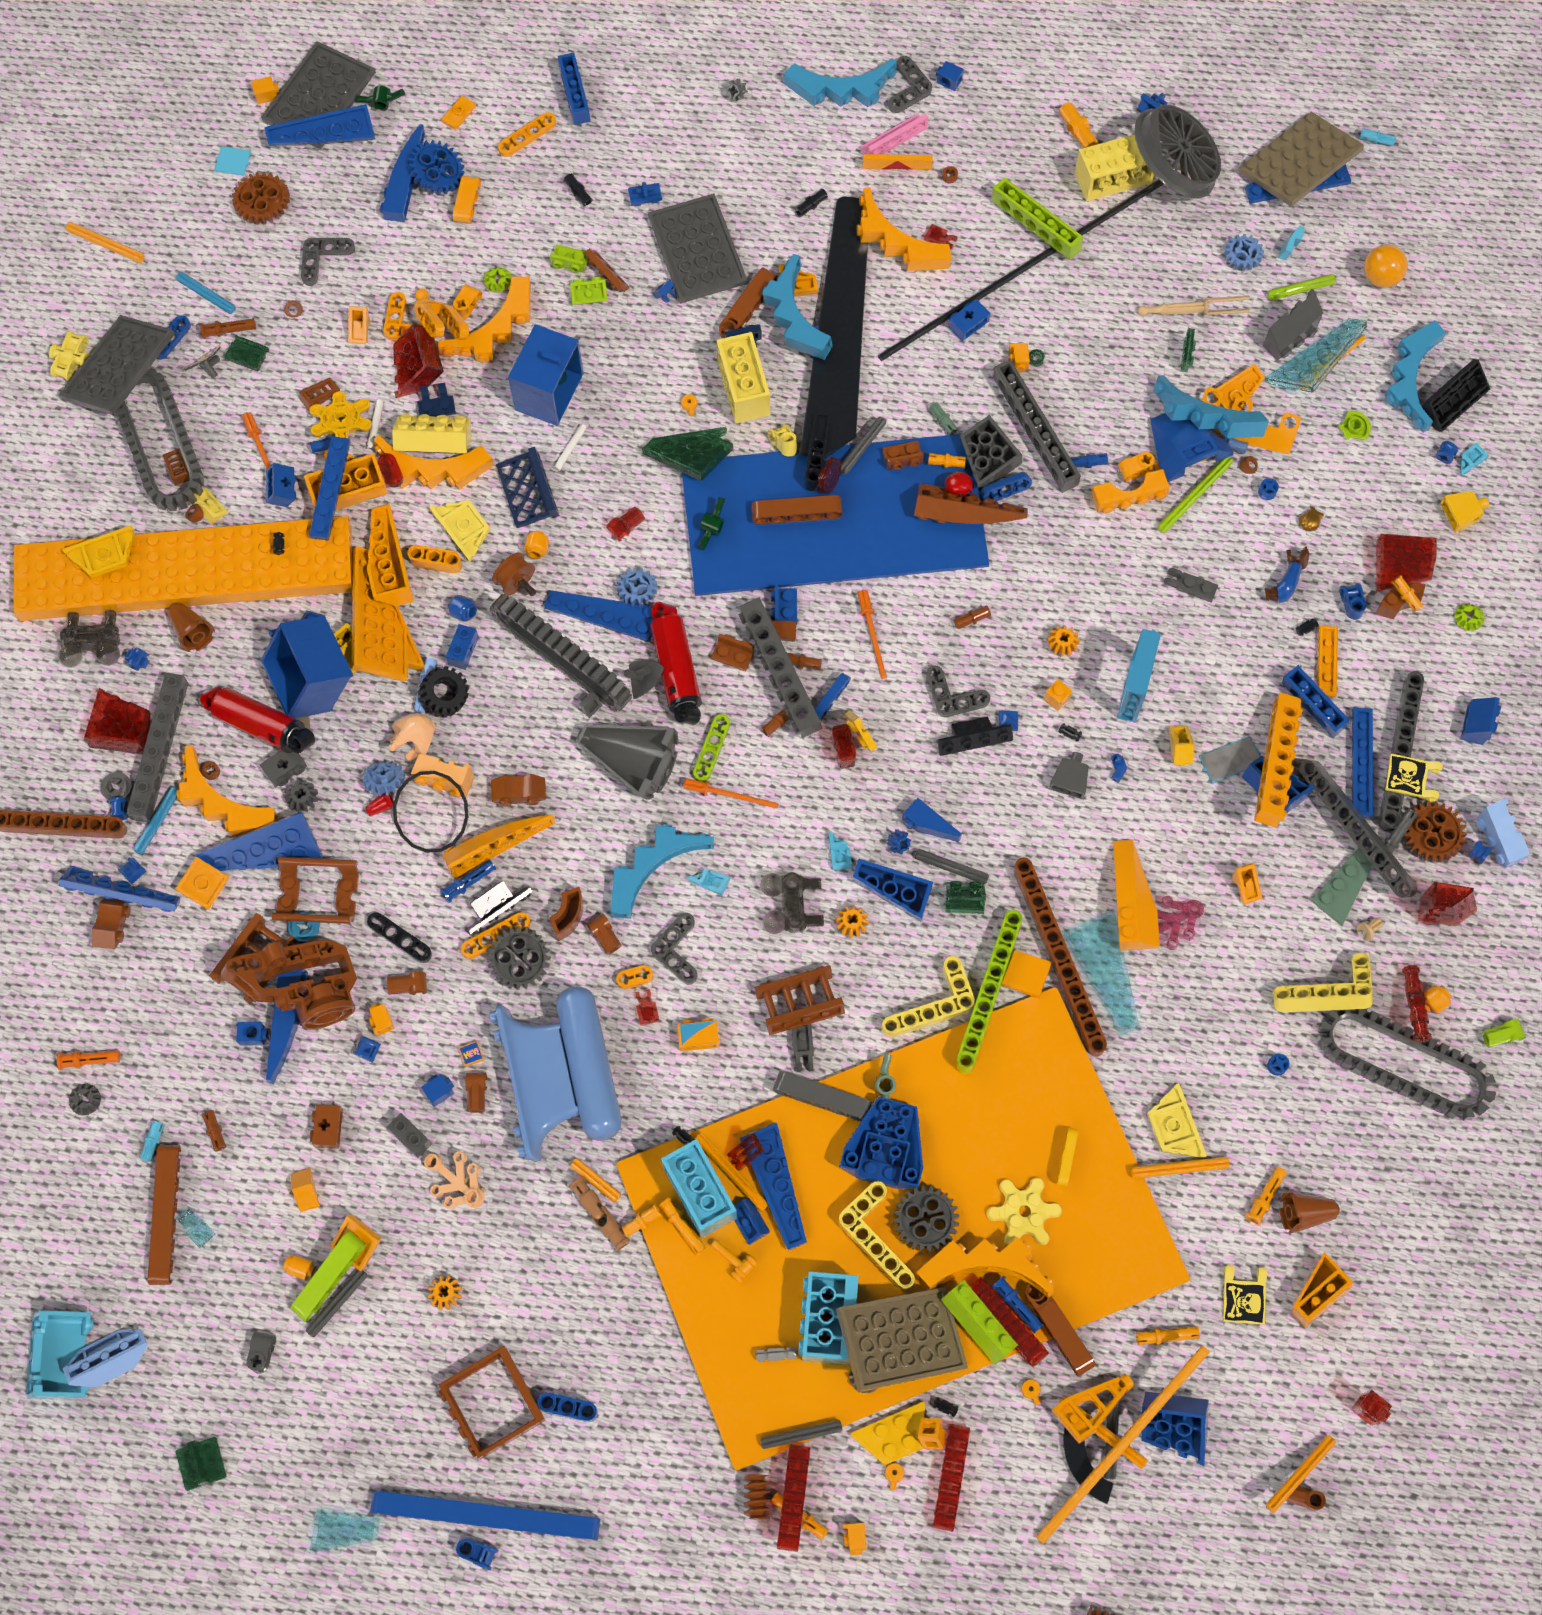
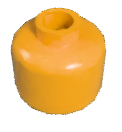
M542 531L530 532L525 539V553L532 559L544 557L548 552L549 538Z
M1433 985L1422 994L1424 1002L1421 1004L1428 1013L1433 1011L1439 1014L1451 1005L1450 998L1452 996L1443 985Z

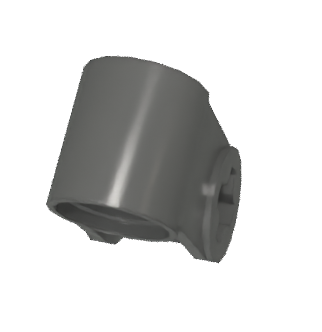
M257 1331L253 1333L246 1362L250 1370L257 1374H262L268 1369L272 1352L275 1348L273 1344L275 1345L276 1335ZM255 1361H262L261 1364H257V1366L254 1365Z

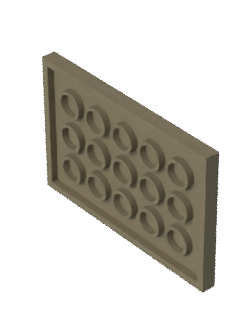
M1310 112L1240 166L1239 173L1292 207L1363 151L1364 144L1315 113Z
M946 1287L836 1309L858 1393L968 1368L954 1316L941 1301L947 1294Z

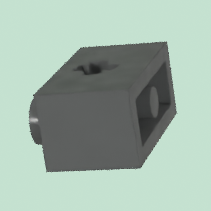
M281 750L261 763L260 767L276 788L277 786L287 784L292 776L302 774L307 765L299 753H286Z
M402 1113L387 1126V1129L416 1158H419L432 1145L430 1140Z

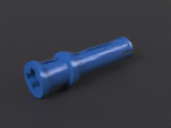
M489 859L461 879L455 878L453 883L445 888H440V892L446 901L451 903L453 898L459 894H464L468 887L496 870V867Z
M1002 1276L990 1288L992 1290L995 1289L1002 1297V1302L1008 1303L1035 1333L1044 1324L1018 1297L1017 1290L1008 1284L1005 1280L1006 1277Z

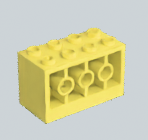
M1135 134L1079 149L1075 175L1086 202L1152 184L1154 173L1140 154Z
M752 332L717 340V361L735 424L770 416V393Z

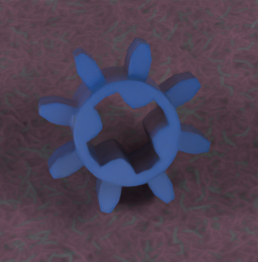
M137 647L134 650H128L125 655L127 659L126 665L136 671H139L140 668L145 669L150 662L147 660L148 654Z
M895 829V832L889 834L888 842H886L887 845L891 846L889 850L899 854L909 850L911 839L907 838L908 833Z

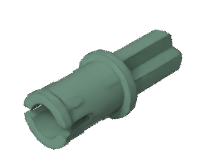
M937 402L929 407L931 413L938 420L937 423L942 425L948 435L954 434L950 427L953 431H958V427L949 418L950 415L946 414Z

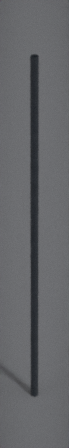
M1158 179L1083 226L1077 232L1081 235L1086 234L1164 184ZM1053 247L1048 248L879 354L878 358L881 362L949 320L953 313L961 311L968 302H973L975 299L979 301L1051 256L1057 250Z

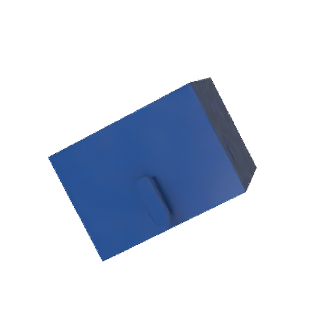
M537 324L534 325L508 376L515 411L555 426L559 425L584 374L578 339Z
M325 615L280 623L277 629L269 631L270 637L273 638L260 661L285 714L296 719L332 711L349 679L353 677V673Z

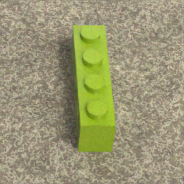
M965 1280L941 1299L994 1365L1018 1346Z

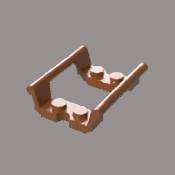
M279 857L278 864L281 871L279 887L284 890V895L278 898L276 913H272V920L342 924L354 922L356 902L351 900V896L358 891L359 871L357 860ZM298 865L337 867L343 875L337 886L335 905L338 915L293 914L298 905L300 882L297 878Z

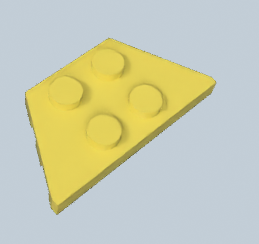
M469 500L460 501L459 503H446V506L440 507L430 506L429 509L468 562H471L490 531L488 524Z
M1178 1083L1148 1112L1149 1121L1161 1152L1205 1158L1207 1156Z

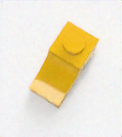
M1169 726L1173 764L1179 766L1193 764L1194 741L1189 727Z

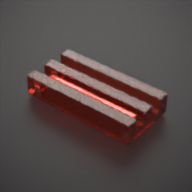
M750 1134L732 1149L727 1156L729 1158L732 1157V1165L735 1164V1168L741 1171L763 1153L764 1149L756 1134ZM752 1141H754V1142H753L751 1145H749L745 1150H743L739 1155H736V1154H738L742 1149H744L748 1144H750ZM757 1147L756 1151L749 1155L745 1160L740 1162V1160L745 1155H747L749 1152H751V1150Z

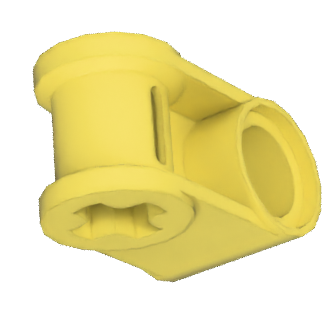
M783 424L778 429H770L768 431L770 441L778 448L782 455L790 457L797 453L796 435L787 424Z

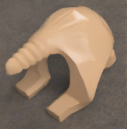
M421 713L406 715L395 721L392 725L395 733L390 740L389 750L395 751L411 741L415 747L405 755L410 762L417 759L419 754L426 755L433 737L435 723L428 716Z

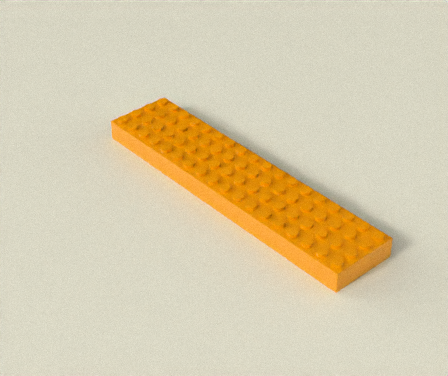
M348 516L334 517L329 541L310 538L309 534L313 519L133 535L128 566L93 578L86 574L63 552L64 548L93 538L14 545V614L19 621L164 609L170 608L175 603H183L185 606H198L352 592V525ZM277 532L284 533L285 535L283 537L285 539L284 554L282 555L273 553V550H275L273 549V538H275L273 534Z

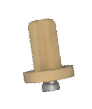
M1379 917L1371 920L1369 923L1361 922L1357 925V932L1364 940L1370 941L1374 938V932L1383 926V922Z

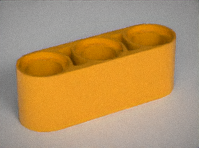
M462 176L453 210V221L472 224L470 221L471 217L474 216L476 208L474 205L479 195L478 188L481 187L480 178Z
M413 545L408 549L410 562L415 567L448 573H458L462 569L460 555L455 551L421 545ZM417 554L421 555L419 558H413ZM433 558H439L437 561H431ZM451 561H457L455 564H449Z

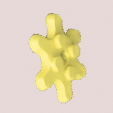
M1033 1178L1025 1190L1017 1189L1009 1179H1004L1000 1182L999 1189L1005 1196V1202L1001 1206L990 1207L986 1215L990 1221H1003L1007 1225L1008 1231L1004 1236V1242L1007 1246L1017 1237L1020 1239L1025 1234L1031 1235L1039 1245H1046L1049 1242L1050 1236L1044 1229V1222L1048 1218H1058L1062 1214V1207L1058 1203H1045L1042 1200L1041 1192L1045 1184L1041 1178ZM1020 1207H1028L1031 1211L1030 1215L1022 1217L1019 1213Z

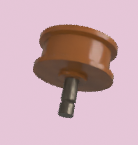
M520 552L510 555L497 567L493 574L492 582L495 585H500L503 588V593L508 596L515 594L521 588L530 596H534L536 590L528 582L535 572V566L532 563H527L524 560V555Z

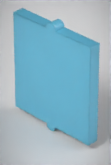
M221 146L219 156L216 157L217 162L214 171L244 176L247 165H249L248 161L251 151Z

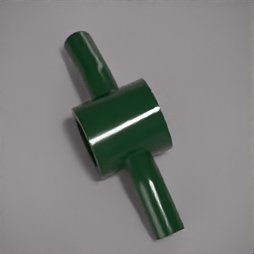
M376 86L373 96L357 95L356 102L372 103L371 105L375 109L387 110L389 101L404 96L405 91L400 89L391 93L390 89L385 86Z
M718 497L713 514L706 512L701 521L700 530L705 531L698 548L702 551L705 550L711 535L718 536L722 530L724 519L719 516L725 502L723 497Z

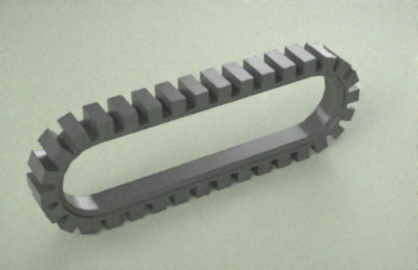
M149 368L138 384L149 383L157 387L189 472L190 480L183 491L173 495L164 494L159 491L126 399L116 413L137 470L140 473L144 489L153 503L164 510L168 507L170 511H177V505L183 510L188 508L187 501L192 505L197 501L194 494L201 496L203 492L201 486H204L203 473L167 381L160 372L157 373L155 369Z
M501 594L490 606L489 609L493 617L498 620L497 622L501 626L506 628L505 630L508 633H512L516 639L523 641L524 645L528 648L531 647L532 651L540 654L544 660H548L552 666L557 667L564 675H568L569 679L573 682L576 681L577 685L581 688L584 687L588 693L591 691L595 693L600 702L603 701L604 705L608 708H612L614 711H621L632 699L630 690L622 680L616 678L617 675L615 673L609 672L605 665H600L597 659L591 658L585 650H580L577 644H572L569 638L563 637L562 633L557 629L554 630L553 626L549 623H544L541 617H536L533 611L527 610L525 605L521 602L518 603L515 598L509 597L507 594Z

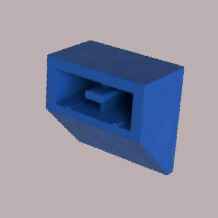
M1480 698L1470 701L1467 705L1460 740L1480 745L1490 740L1492 733L1495 734L1498 726L1495 720L1501 710V705H1499L1500 698Z

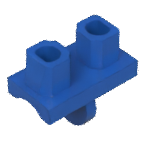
M1143 93L1137 110L1142 113L1148 109H1156L1161 105H1167L1168 102L1164 100L1166 95L1161 93L1158 96L1154 93L1150 98Z
M642 182V186L628 188L631 206L634 205L636 207L644 203L651 202L654 204L662 201L659 183L646 185V182Z

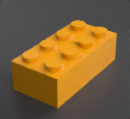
M374 453L346 462L336 511L388 494ZM324 469L304 475L314 508L316 507Z

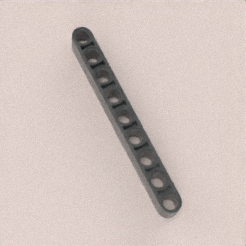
M1410 672L1403 682L1391 754L1411 758L1424 685V676L1421 672ZM1410 680H1414L1417 685L1412 684ZM1407 697H1411L1414 702L1409 701ZM1404 714H1408L1411 719L1406 718ZM1401 731H1405L1408 736H1404ZM1398 748L1403 749L1405 753L1399 752ZM1384 788L1379 816V826L1382 830L1391 831L1399 823L1404 794L1387 791ZM1388 800L1394 801L1396 806L1389 804ZM1385 818H1390L1393 823H1388Z
M1316 760L1303 761L1299 767L1301 775L1309 784L1315 786L1313 790L1393 892L1401 898L1414 896L1417 893L1416 883L1322 764ZM1310 764H1312L1314 767L1312 773H1309L1308 767ZM1322 779L1325 780L1324 788H1321L1320 781ZM1334 793L1337 796V801L1335 803H1333L1331 799ZM1346 808L1349 811V815L1347 818H1345L1343 815V811ZM1357 823L1361 826V830L1359 833L1355 831V825ZM1369 838L1373 842L1371 848L1367 846V840ZM1381 853L1385 857L1383 863L1379 861V855ZM1393 868L1397 872L1394 879L1391 877V870ZM1404 884H1407L1409 887L1407 894L1403 892Z

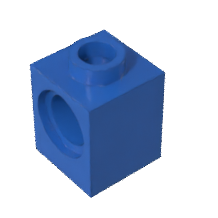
M945 61L943 66H939L937 69V83L956 91L963 79L964 69Z
M238 1022L236 1042L240 1046L264 1045V1040L268 1038V1029L265 1028L262 1022ZM257 1030L256 1036L249 1038V1033Z

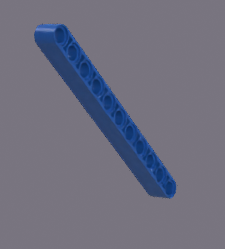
M373 1491L370 1513L485 1526L521 1532L526 1531L562 1537L567 1536L598 1541L601 1520L594 1517Z

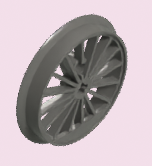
M1161 105L1156 109L1143 111L1135 123V139L1140 154L1150 170L1163 184L1182 196L1198 199L1209 195L1221 172V158L1218 148L1206 128L1190 113L1176 106ZM1162 149L1168 150L1169 153L1163 155ZM1171 157L1174 160L1173 164L1171 165L1166 158ZM1179 161L1181 173L1176 170Z

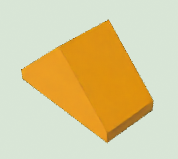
M311 1168L291 1173V1188L300 1212L320 1207Z

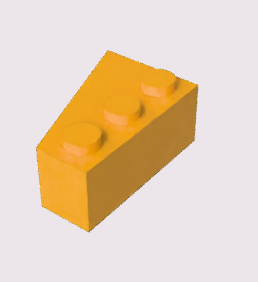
M419 754L411 776L420 771L443 773L450 776L462 788L465 797H467L475 778L471 765L465 764L464 767L456 766L455 761L445 763L440 761V758ZM429 774L420 775L413 779L420 786L427 784L432 786V789L435 791L443 792L445 790L450 792V795L453 797H461L458 789L448 779L441 776Z

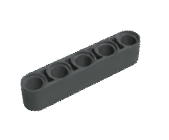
M779 1071L773 1087V1092L860 1122L864 1119L872 1104L871 1101L784 1071Z

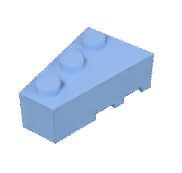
M1507 798L1487 806L1476 818L1477 827L1485 833L1488 846L1494 849L1497 862L1503 865L1504 868L1519 863L1530 855L1522 833H1517L1513 821H1516L1514 815L1510 816L1506 804H1509Z

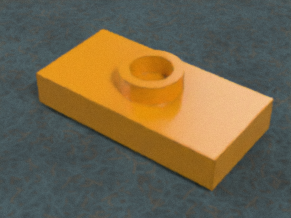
M461 96L441 119L442 123L456 131L476 108V103Z

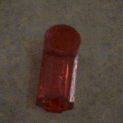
M633 507L620 518H613L606 528L620 542L624 536H629L631 530L642 523L645 517L638 507Z

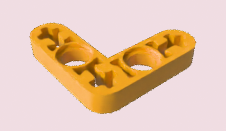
M402 292L391 294L384 324L385 337L391 341L421 344L433 343L436 337L429 335L428 338H425L424 335L427 334V331L423 326L403 324L406 297ZM398 298H401V301H399V303H398V307H399V308H397L395 301H396ZM394 313H398L400 315V317L396 320L390 318L391 315ZM392 329H395L393 334L389 333ZM407 331L415 332L412 337L405 336Z

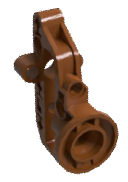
M318 940L283 947L281 942H273L266 945L261 952L229 959L221 972V976L226 982L234 983L254 1001L275 1002L277 1009H282V1011L296 1009L302 1028L307 1030L321 1029L348 1018L355 1011V1005L350 995V991L357 980L355 970L346 946L331 940ZM336 962L339 964L342 972L341 974L326 976L317 984H314L313 979L292 983L287 987L277 989L275 987L262 988L258 984V981L266 982L274 977L277 978L282 973Z

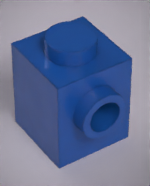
M440 1074L430 1077L427 1080L428 1083L421 1087L435 1107L454 1094L452 1088L455 1086L449 1077L444 1078Z

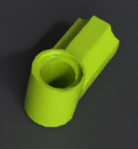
M1519 1019L1507 1021L1501 1026L1482 1032L1483 1039L1488 1048L1507 1042L1512 1043V1041L1517 1039L1521 1041L1526 1038Z

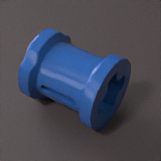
M116 797L109 800L112 808L110 816L119 817L121 820L128 819L125 810L127 801L124 797Z

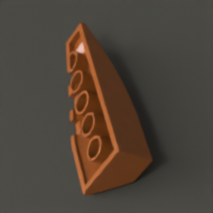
M919 483L914 516L922 520L934 519L939 523L990 524L1025 519L1028 516V508L1009 503L999 505L997 501L990 498L980 500L977 498L978 495L970 494V496L950 494L945 487Z

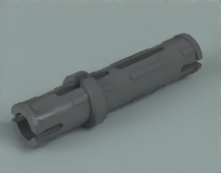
M1407 808V811L1389 838L1386 837L1384 840L1386 847L1391 853H1393L1395 848L1398 849L1399 842L1419 815L1410 808ZM1381 853V854L1379 855V858H1380L1382 861H1384V860H1385V857H1384V855Z

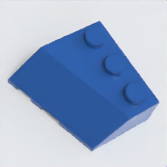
M1145 1391L1142 1414L1160 1393ZM1173 1395L1142 1430V1441L1163 1450H1167L1170 1447L1180 1452V1457L1186 1459L1188 1455L1198 1458V1464L1204 1466L1209 1400Z

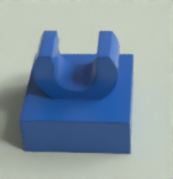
M669 279L662 283L652 294L657 299L662 297V300L667 303L670 301L667 293H670L673 297L677 295L675 290L671 289L675 284Z
M134 857L128 858L129 862L124 866L121 864L119 869L131 884L147 872Z

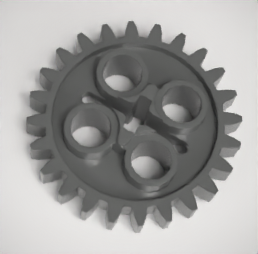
M518 926L515 932L510 927V933L503 930V937L496 935L498 942L491 941L494 948H488V952L492 953L491 956H487V960L492 961V963L488 964V968L494 967L490 974H497L498 976L495 981L502 979V986L509 983V989H512L513 985H516L517 990L520 989L521 985L527 989L528 983L535 986L534 980L537 979L541 982L540 974H547L543 968H549L550 966L545 963V961L551 960V957L545 956L546 953L550 952V949L543 948L547 942L541 943L542 935L535 937V930L530 934L528 933V927H526L524 932L521 931L520 926ZM516 940H522L525 946L522 949H516L513 943ZM507 945H509L518 956L521 954L523 955L522 960L528 966L531 967V971H529L521 961H514L515 955L506 948ZM506 953L511 959L509 962L503 963L500 961L499 956ZM529 954H536L538 961L530 963L527 960ZM516 967H521L524 970V974L521 977H516L513 974V970Z
M922 1185L921 1191H918L917 1188L913 1189L914 1194L907 1191V1199L902 1196L900 1197L903 1204H896L900 1211H894L893 1215L899 1218L893 1220V1223L899 1224L895 1228V1232H902L899 1239L906 1238L905 1245L911 1242L912 1250L919 1246L921 1253L924 1247H927V1251L930 1253L933 1246L936 1251H939V1244L945 1247L947 1245L945 1240L950 1242L953 1240L950 1234L956 1235L957 1233L953 1227L959 1226V1223L954 1221L959 1218V1214L953 1213L958 1208L957 1206L951 1207L954 1200H946L948 1193L940 1195V1188L933 1192V1186H930L929 1191H926L925 1186ZM933 1201L937 1204L938 1208L934 1211L929 1210L927 1203ZM910 1208H914L918 1211L919 1215L913 1218L908 1215L907 1211ZM939 1212H943L941 1216L932 1217L929 1223L921 1221L914 1226L909 1225L911 1222L922 1220L924 1215L931 1217ZM942 1221L945 1224V1228L942 1230L936 1229L934 1222ZM918 1227L925 1229L926 1235L923 1237L917 1236L915 1229Z

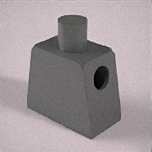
M1072 752L1071 759L1062 758L1050 782L1049 790L1084 799L1089 766L1081 763L1083 759L1082 753Z

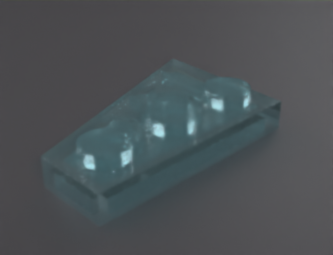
M317 1510L309 1553L377 1541L380 1519Z

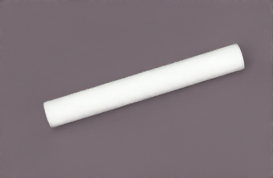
M380 399L376 400L367 450H374V438L377 436L384 402Z
M581 423L554 465V469L561 470L587 428L584 424Z

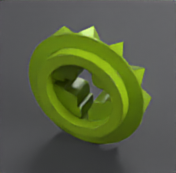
M497 266L496 268L490 267V270L485 272L483 279L487 289L492 292H502L510 287L512 276L505 267L500 268ZM497 274L500 276L498 284L495 280Z
M1469 602L1461 604L1456 609L1454 619L1461 629L1475 631L1483 625L1485 616L1483 609H1480L1477 604L1473 605ZM1473 611V618L1467 622V614Z

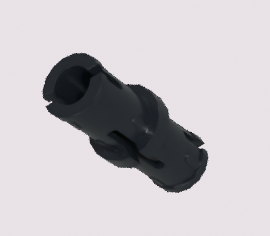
M572 173L566 175L564 182L570 187L572 194L580 200L585 207L592 203L593 199L586 192L584 185L580 184Z
M821 188L814 195L808 196L803 203L795 207L796 214L802 217L810 210L816 209L819 203L828 198L827 192Z

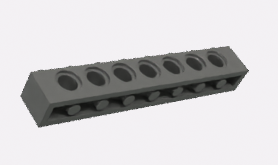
M1011 359L995 366L993 373L995 382L1061 492L1063 493L1078 486L1081 477L1080 473Z
M760 597L739 606L741 613L738 615L742 624H747L748 629H746L750 640L754 638L756 642L753 646L757 655L761 654L763 657L761 663L765 671L769 669L771 673L768 677L772 686L776 685L779 690L776 694L780 702L784 701L786 704L784 710L787 717H792L794 721L791 725L795 733H800L801 737L804 738L822 730L823 728ZM756 619L760 620V622L756 624L752 623ZM762 635H768L767 638L760 639ZM770 650H775L774 654H767ZM777 666H783L781 670H775ZM786 681L791 682L788 686L782 685ZM798 697L797 701H790L791 698ZM800 713H806V716L803 718L797 717Z
M165 672L127 809V815L131 820L149 823L152 818L188 687V682L184 675Z

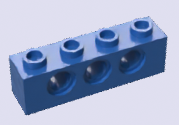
M575 53L559 55V70L573 124L591 122Z
M1299 665L1283 677L1282 684L1294 697L1302 699L1301 705L1332 738L1348 726L1349 718Z

